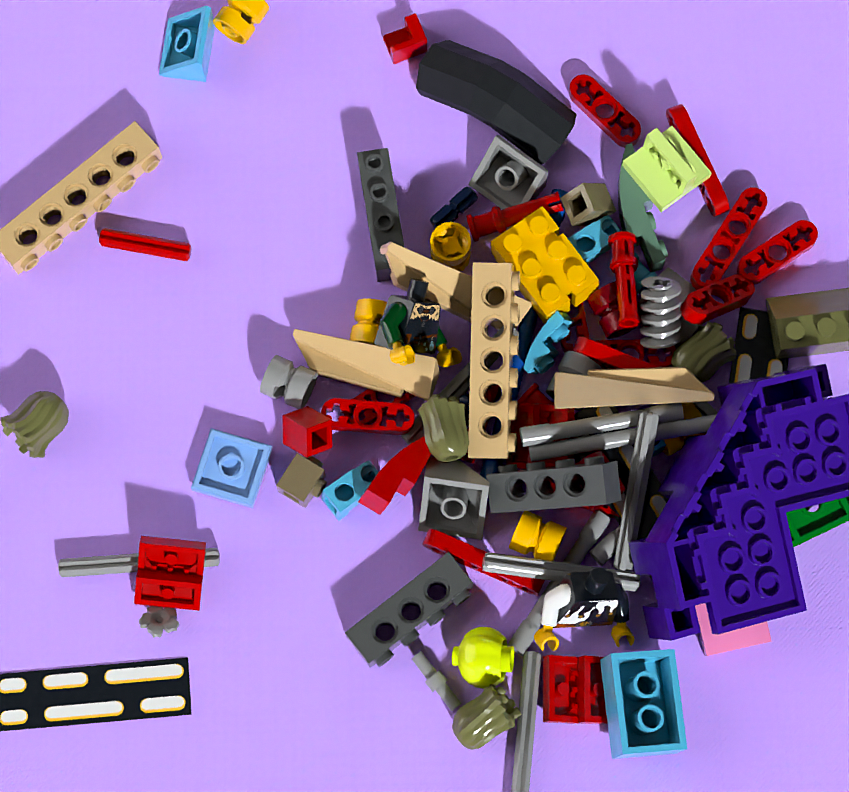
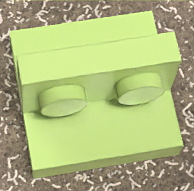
M673 126L662 133L658 128L652 130L647 134L643 147L623 160L622 163L625 170L660 212L666 210L706 181L712 174Z

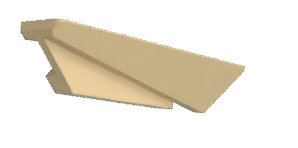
M393 242L381 246L380 252L385 254L392 271L390 277L394 286L407 292L410 278L427 281L429 284L426 300L439 303L441 309L471 323L472 276ZM502 289L492 290L488 297L489 303L491 305L500 304L505 297L504 291ZM514 295V303H519L520 323L530 310L532 303ZM493 321L490 325L499 330L503 323L501 321ZM514 323L515 329L517 328L519 323Z
M294 329L293 331L296 344L304 356L309 369L316 371L319 376L402 398L404 391L426 401H429V398L433 395L440 375L438 362L434 357L415 353V362L402 366L400 363L396 364L391 361V350L386 347Z
M686 367L589 369L588 375L555 372V409L715 401L714 393Z

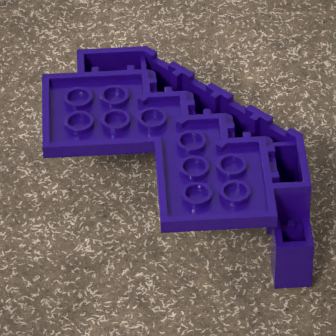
M826 364L799 367L774 373V375L764 378L743 380L717 387L721 408L706 435L689 436L659 487L658 492L669 498L648 537L628 542L635 574L651 575L657 602L642 606L649 638L672 641L701 633L695 606L706 603L712 634L717 635L807 611L786 512L849 496V394L823 399L824 397L833 396Z

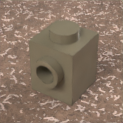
M581 183L560 198L572 226H588L594 221L596 222L604 216L612 215L617 211L605 183Z
M297 453L276 485L278 492L306 509L313 496L318 498L327 485V481L324 480L326 477L325 470L321 468L323 463L313 456L303 457Z

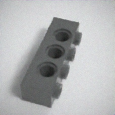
M388 148L357 152L377 282L392 280L390 277L392 273L385 254H381L380 248L389 242L404 247L389 151Z
M604 456L584 458L585 464L575 465V459H564L555 461V466L546 467L545 461L527 463V469L519 470L517 469V464L498 466V472L486 475L487 481L490 482L488 492L491 513L607 505L622 501L617 461L605 462ZM580 475L584 478L585 481L584 488L580 485L579 482ZM551 478L554 480L556 485L555 491L552 489L550 484ZM522 481H524L526 484V493L522 488Z
M447 552L347 630L345 636L369 668L375 664L381 667L394 656L392 651L400 644L406 647L420 636L418 630L428 623L432 627L446 615L444 610L454 603L457 607L472 595L469 590L473 588V582L451 554ZM434 585H440L446 590V595L440 600H433L428 596V590ZM406 606H417L421 611L419 617L415 620L405 619L402 616V611ZM383 625L391 626L395 631L394 636L387 641L380 640L376 636L379 627Z

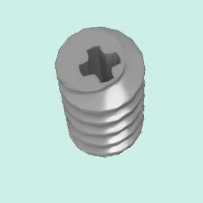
M656 276L643 279L641 285L650 289L641 291V297L650 301L641 303V309L650 313L641 315V321L649 325L640 328V333L648 336L640 339V344L643 347L653 349L671 347L677 344L681 338L679 332L681 328V321L679 320L681 317L679 308L681 297L679 294L682 292V285L666 277Z

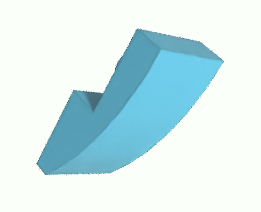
M557 310L541 328L525 360L523 368L527 373L543 374L554 365L555 361L553 359L559 352L552 343H558L563 340L570 332L568 328L574 323L567 313Z

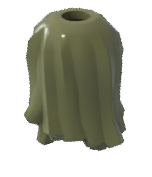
M708 321L705 326H699L697 333L673 352L672 367L688 368L703 383L710 380L721 366L734 361L736 358L735 341L732 337L727 339V335L722 331L723 326L721 324Z
M38 391L28 396L12 414L0 417L1 425L4 427L2 431L7 437L12 432L15 433L17 438L15 443L19 446L18 450L21 453L25 454L29 451V457L43 458L49 443L67 425L69 410L64 401L55 393Z
M433 394L429 401L423 403L417 410L423 421L425 442L429 452L438 461L451 462L458 460L466 455L469 446V436L465 421V404L460 403L457 396L449 397L447 400L446 397L441 398L439 394Z
M490 684L489 687L484 689L482 694L460 707L456 712L452 723V730L464 747L470 750L479 749L500 733L515 727V719L522 715L519 707H515L514 700L509 699L505 695L506 689L501 686L497 688L495 685Z

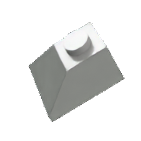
M430 456L424 475L418 531L428 532L429 529H434L451 536L482 540L490 482L460 460L442 462Z

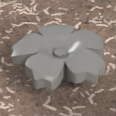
M150 606L147 608V612L143 613L139 619L140 628H147V632L153 638H160L163 634V629L167 633L177 631L179 627V622L176 620L177 611L174 608L165 607L163 609V607Z

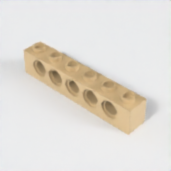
M136 121L131 123L0 229V255L18 275L23 271L27 272L38 264L39 258L47 251L52 252L63 243V238L72 231L77 232L86 225L88 218L95 212L104 211L116 195L130 190L136 183L137 178L143 173H150L159 165L162 155L157 144ZM125 157L134 158L133 162L129 165L120 164V161ZM102 176L110 177L106 184H96L98 178ZM76 196H86L83 203L78 205L72 204V200ZM53 215L62 216L61 220L56 224L47 223ZM28 235H37L33 243L23 244L24 239Z
M473 262L468 458L511 460V453H516L517 436L516 433H511V420H517V401H512V388H517L518 368H513V355H518L519 337L513 336L514 323H519L520 317L519 303H514V291L520 290V271H515V266L512 263ZM494 289H502L505 294L504 300L498 305H491L488 300L490 292ZM501 321L504 325L503 333L495 338L490 337L488 334L490 323ZM493 353H500L503 357L502 366L497 370H490L487 366V359ZM492 385H499L502 389V397L497 402H489L486 398L487 389ZM492 417L499 418L502 425L501 430L496 435H489L485 429L486 422Z

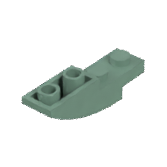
M631 143L625 147L619 173V219L622 231L635 234L636 244L634 247L640 245L649 270L652 273L663 269L668 253L663 240H657L655 235L656 222L651 211L646 212L652 209L653 202L622 166L623 160L635 152Z

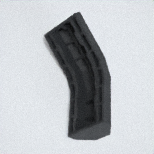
M445 40L432 44L419 63L416 89L421 96L480 120L540 165L545 164L562 146L575 125L577 114L525 73L493 56L451 40Z

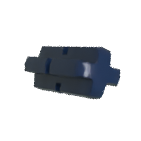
M464 187L449 201V205L445 204L430 218L433 227L436 228L446 222H454L459 217V213L463 214L477 201V194L470 187Z

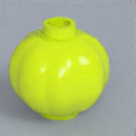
M477 627L465 634L459 646L453 647L452 665L458 666L463 679L474 687L485 689L490 684L497 686L504 681L506 672L513 671L514 647L507 646V638L498 630L491 627Z

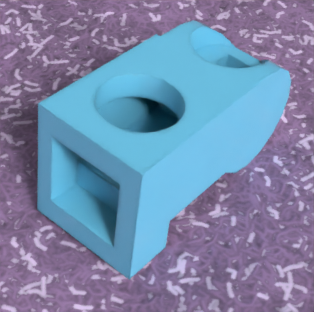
M607 215L589 224L569 237L568 240L588 265L603 253L611 250V247L608 245V237L621 230L610 215Z
M370 460L366 461L323 489L321 499L338 521L347 516L349 511L360 504L358 503L359 499L378 474V470Z

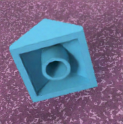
M203 6L168 18L159 70L160 76L206 82L215 32L211 7Z

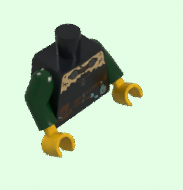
M410 278L407 296L391 295L388 298L383 316L380 319L374 344L390 349L391 361L396 364L400 363L402 366L414 363L415 353L435 354V350L439 352L436 356L439 366L448 367L459 364L462 361L460 351L455 347L447 349L446 344L448 342L439 326L440 304L425 299L429 284L427 281Z

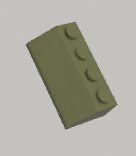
M849 288L765 299L776 359L849 351Z

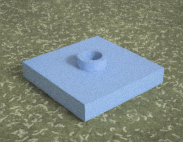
M211 428L191 490L254 508L273 447Z

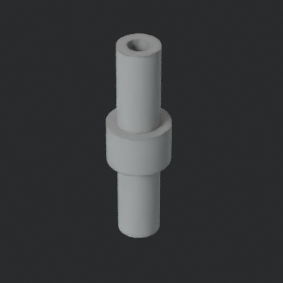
M422 651L411 658L427 679L425 681L426 685L432 692L436 691L451 711L462 704L447 685L448 679L441 670L437 672Z

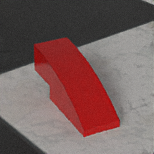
M425 436L406 446L391 458L369 484L358 503L381 515L396 492L406 496L415 485L431 455L425 442Z

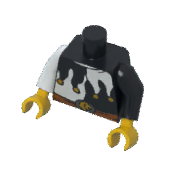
M595 567L588 572H571L567 574L557 587L547 592L544 597L540 621L543 628L539 629L534 635L536 644L543 651L544 645L547 642L549 648L555 651L559 646V640L553 634V628L605 626L616 622L617 624L611 630V636L616 646L620 647L619 639L625 635L629 645L632 646L635 639L630 628L626 625V622L630 620L627 593L619 582H615L613 573L602 567Z

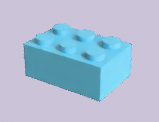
M675 649L611 653L600 659L612 759L676 754L687 750Z

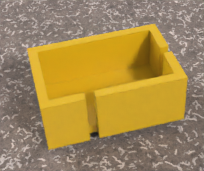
M543 206L490 241L491 254L498 263H512L515 266V271H520L519 291L527 301L532 303L531 307L544 324L557 310L565 313L570 311L569 294L572 293L571 303L574 307H577L599 288L597 276L564 233L559 235L558 225Z

